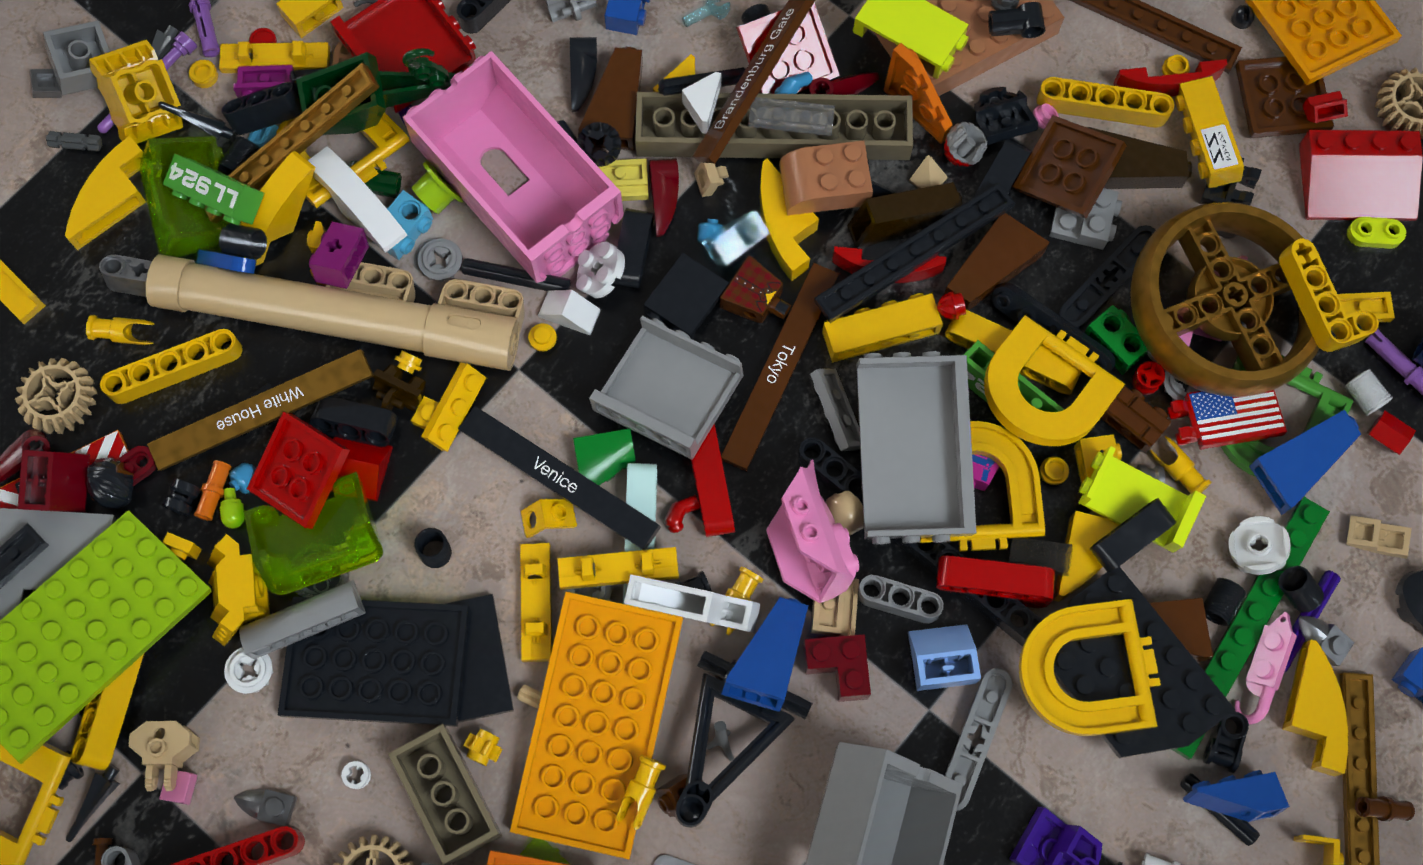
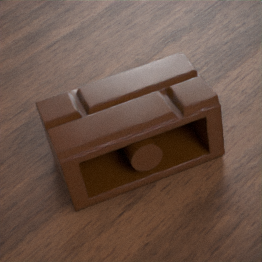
M1125 386L1100 419L1146 454L1171 424V421L1167 419L1168 415L1163 409L1157 406L1152 407L1145 402V397L1141 392L1136 389L1130 390Z

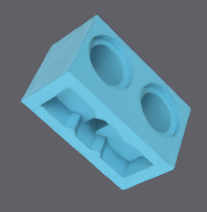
M404 190L387 208L408 235L387 251L398 260L404 254L407 255L411 252L416 239L421 233L424 234L430 229L433 220L430 208ZM409 214H418L414 219H406Z

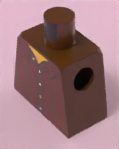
M749 255L720 297V308L757 323H763L770 312L784 319L791 305L780 299L783 283Z

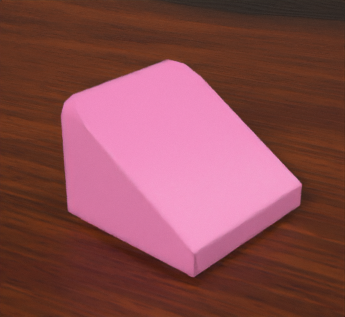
M178 771L175 789L173 791H166L163 784L159 799L190 805L198 775Z

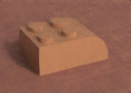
M864 140L804 147L787 153L780 160L779 165L787 215L861 207L866 199L872 198L873 189Z

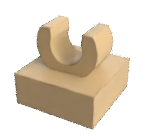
M701 162L694 172L702 197L712 196L717 187L724 184L723 178L729 177L726 166L715 167L713 163Z

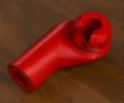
M696 495L677 501L670 506L665 517V525L668 526V530L671 533L680 532L684 528L682 520L685 514L700 509Z

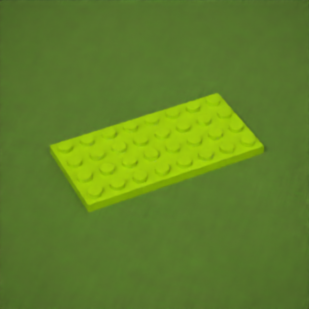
M129 510L0 620V744L20 764L26 761L212 592L207 584Z

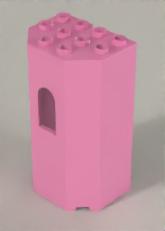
M491 51L485 56L478 57L472 66L464 72L455 74L450 81L451 86L445 90L438 88L421 104L411 107L406 115L403 116V120L414 146L535 282L539 283L545 281L546 275L561 277L578 264V257L584 250L589 251L594 245L606 241L610 235L608 231L611 223L618 224L624 215L621 191ZM497 149L504 152L529 181L508 196L481 165L483 154L489 150Z

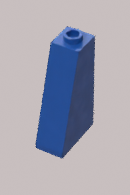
M1343 410L1262 455L1249 466L1281 515L1292 509L1361 435L1358 430V424L1353 417Z
M780 597L728 674L721 695L780 712L786 697L809 605L802 604L800 601L792 598L785 599Z

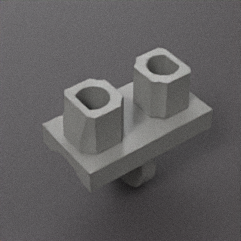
M546 0L552 22L572 15L576 21L581 20L582 11L597 6L596 0Z

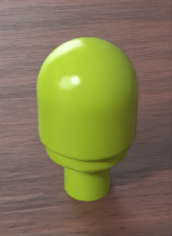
M225 488L224 501L220 502L221 506L219 507L221 521L227 528H238L245 519L244 506L240 499H236L235 488Z

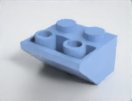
M967 624L908 631L917 691L972 685L981 679L976 646Z

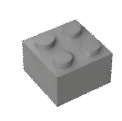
M99 21L43 32L46 52L62 96L98 88L97 78L90 70L89 59L110 52Z

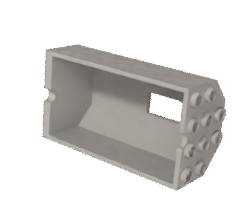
M839 742L833 757L805 865H943L963 784L931 769L920 767V764L888 749Z

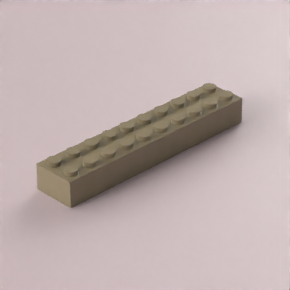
M637 92L635 138L637 156L692 157L706 134L700 131L683 105L682 93L664 96L659 92ZM719 93L710 127L731 93ZM758 93L719 158H782L787 153L804 147L864 140L868 160H910L913 149L912 96Z

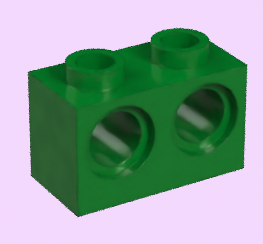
M1114 305L1110 306L1095 319L1084 332L1113 353L1116 362L1114 367L1122 375L1148 352L1137 328L1130 322L1129 316ZM1104 324L1112 325L1116 332L1106 330ZM1124 344L1132 345L1136 352L1127 351Z

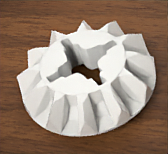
M243 647L237 649L229 656L224 668L225 679L228 685L235 691L243 694L259 692L260 689L269 684V679L274 673L272 660L268 654L253 659L245 655ZM243 663L244 665L251 666L255 663L254 670L258 677L248 675L244 678L245 670H243L240 664Z

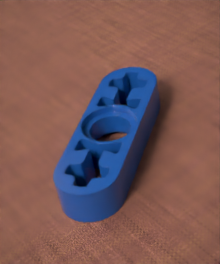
M198 249L196 259L198 264L250 274L255 273L257 261L255 259Z

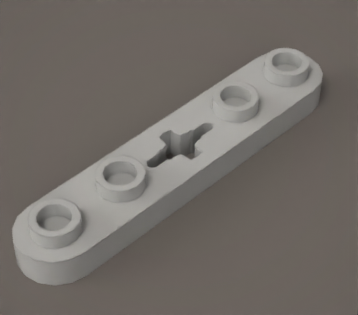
M991 669L981 679L945 773L946 777L963 784L957 811L966 807L971 798L1012 689L1011 676L1003 669ZM981 725L979 738L983 740V744H977L972 754H969L971 740L967 738L968 734L973 735L978 726Z

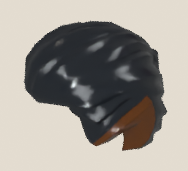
M114 458L96 459L87 469V490L91 499L104 508H122L127 506L132 500L134 488L133 473L124 469V462Z

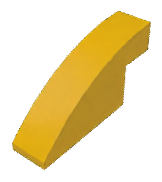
M128 136L114 147L89 175L76 198L70 213L65 236L77 250L146 203L129 178L150 164V161L131 136Z
M296 151L291 152L260 190L265 194L253 224L243 221L240 223L241 226L262 229L267 237L265 253L261 258L257 259L256 266L264 263L271 241L292 233L295 229L316 168Z
M767 158L763 161L761 171V218L771 251L782 270L792 282L809 269L810 258L798 244L817 231L819 218L814 212L787 215L781 174Z
M1075 511L1069 519L1053 601L1060 602L1084 586L1103 568L1089 548L1118 527L1119 524L1108 518Z
M1311 639L1303 643L1300 649L1282 729L1317 740L1311 770L1336 777L1345 774L1347 763L1348 725L1346 709L1333 668L1319 643Z

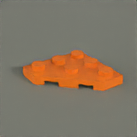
M900 43L893 49L884 92L888 95L912 96L913 119L942 144L946 140L953 124L918 55L912 49H908Z

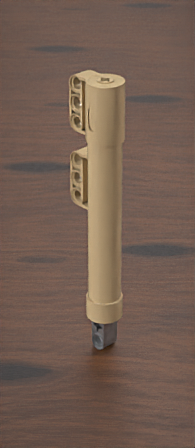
M158 254L153 261L121 255H108L99 264L101 274L110 290L146 297L148 304L152 307L179 312L190 310L423 352L425 356L507 371L511 370L516 358L520 331L525 316L523 296L518 290L460 279L449 280L444 284L438 304L426 305L415 303L416 293L411 273L403 269L364 262L360 263L347 289L238 272L197 264L194 260Z

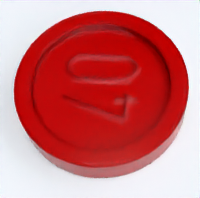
M259 28L251 34L249 43H277V38L272 30Z

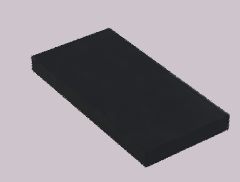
M493 594L446 603L468 605L470 607L459 723L513 712V701Z

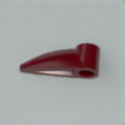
M867 72L845 76L832 81L822 77L816 78L810 84L809 94L857 95L878 81L879 75L877 72Z
M677 158L649 160L656 237L664 235L676 209L679 189Z
M36 429L27 430L1 454L0 483L21 470L22 450H30L29 443L35 440L37 442L40 440L41 446L35 451H50L49 441L43 432Z

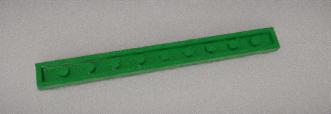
M1306 497L1299 501L1284 527L1289 534L1291 544L1290 555L1286 560L1285 567L1269 574L1257 575L1216 647L1213 657L1210 658L1204 668L1206 674L1225 697L1228 695L1260 638L1264 626L1267 625L1284 595L1278 585L1280 575L1292 566H1300L1330 511ZM1206 733L1187 747L1171 750L1190 760Z

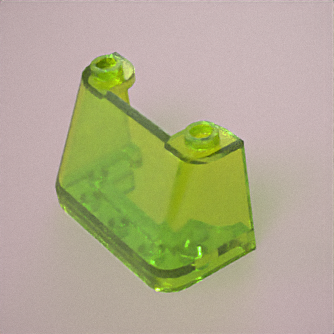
M215 136L153 138L147 140L141 158L140 173L159 254L182 257L196 253L198 249L207 250L218 247L222 229L228 224H233L223 219L218 223L211 222L204 208L189 203V199L184 200L172 195L173 189L163 185L174 154L187 157L217 170L218 163L223 158V152L221 147H217Z
M357 472L341 477L334 483L333 492L335 497L326 500L313 529L304 528L286 515L280 516L277 510L271 506L262 505L244 511L253 563L272 593L277 595L288 594L370 565L382 557L383 548Z

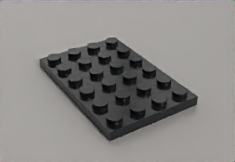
M293 597L292 605L311 597ZM361 600L366 612L365 614L286 647L278 716L434 726L444 724L445 726L458 727L470 607L468 605Z

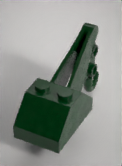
M418 48L410 50L403 55L402 61L408 67L409 72L379 71L376 56L366 52L300 77L296 81L303 113L361 63L367 65L380 87L323 135L354 134L376 126L387 107L427 98L438 88L441 90L449 88L451 86L450 81L456 73L448 72L443 66L429 61L427 57H420L434 56L435 53L430 49Z

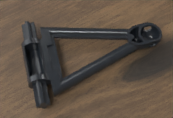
M707 651L703 652L697 666L722 678L723 681L706 673L702 676L686 787L677 802L675 810L677 821L687 828L700 825L706 817L712 802L795 720L792 715L782 710L777 712L721 695L726 678L737 660L733 659L732 663ZM787 691L782 708L806 719L813 703ZM714 697L769 723V725L708 785L702 782L713 702Z

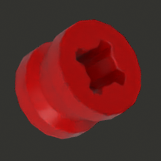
M1144 362L1132 376L1133 388L1143 395L1155 393L1165 380L1164 369L1156 362Z

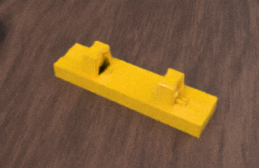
M292 41V43L238 42V44H220L219 69L221 73H238V66L292 65L294 70L327 68L330 64V46L328 42L304 43L303 41ZM249 53H253L252 61L250 59Z
M550 543L520 544L522 662L549 661L552 652ZM533 574L540 575L542 577L538 579H528V577Z
M676 547L557 558L559 587L561 590L629 583L630 574L654 580L679 578ZM593 563L595 564V576L593 571Z

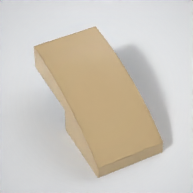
M1351 516L1346 545L1374 553L1407 559L1412 528L1382 524L1379 519Z

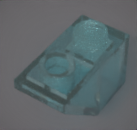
M753 210L724 225L703 240L702 244L716 265H728L769 235L770 232L757 211Z

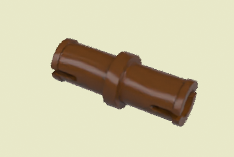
M1381 796L1377 799L1360 797L1355 803V810L1359 816L1376 817L1380 821H1391L1393 819L1410 821L1415 814V808L1411 802L1396 801L1386 796Z

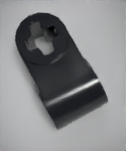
M1233 711L1213 726L1210 740L1204 751L1203 763L1209 765L1212 762L1228 768V771L1231 773L1236 772L1241 762L1243 746L1249 729L1248 720L1243 714ZM1227 719H1231L1236 723L1237 731L1235 734H1231L1226 730L1225 722Z

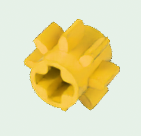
M479 729L477 735L469 733L463 744L465 748L469 749L466 757L484 766H487L489 760L497 762L503 750L497 746L500 738L483 729Z

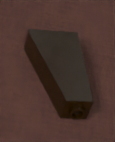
M1087 127L1122 140L1127 145L1104 186L1106 189L1182 188L1187 179L1192 175V163L1187 160V151Z
M954 182L869 198L864 201L847 227L855 247L862 249L930 226L963 205L962 197L957 191Z

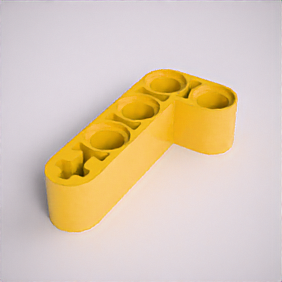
M1304 238L1298 239L1282 251L1279 256L1280 266L1310 332L1321 350L1332 352L1356 344L1377 330L1379 325L1378 318L1372 311L1362 309L1346 314L1319 253L1311 241Z

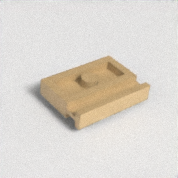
M854 579L846 592L822 603L813 600L810 633L836 637L855 635L859 579Z

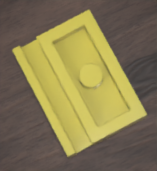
M647 159L615 160L607 166L599 167L621 191L622 201L649 200Z

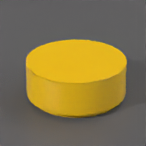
M198 60L191 65L189 76L197 87L208 88L216 83L218 71L211 61Z

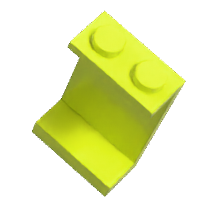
M867 0L855 17L853 33L863 37L867 29H870L896 45L902 43L906 48L912 49L918 57L934 65L933 77L938 79L943 71L948 72L955 60V57H953L957 50L961 52L969 39L966 36L969 24L926 0Z
M1112 446L1103 453L1099 451L1091 464V467L1094 468L1091 477H1086L1079 489L1082 496L1078 503L1120 525L1148 503L1159 498L1177 522L1152 542L1172 553L1183 548L1206 495L1198 491L1186 495L1113 457L1116 448Z

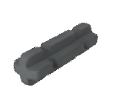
M50 131L46 135L47 146L52 148H60V146L63 149L85 150L87 148L88 151H100L102 148V139L99 135L89 134V137H87L86 134L63 132V135H61V132Z

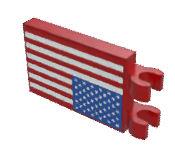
M1274 390L1245 397L1220 396L1203 391L1190 392L1184 397L1185 401H1172L1170 403L1171 407L1167 408L1170 419L1189 416L1191 426L1178 428L1179 433L1175 434L1178 446L1198 442L1199 449L1202 450L1284 436L1287 433Z

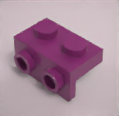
M292 65L238 66L237 83L233 84V90L239 98L269 87L290 82V73L294 68Z

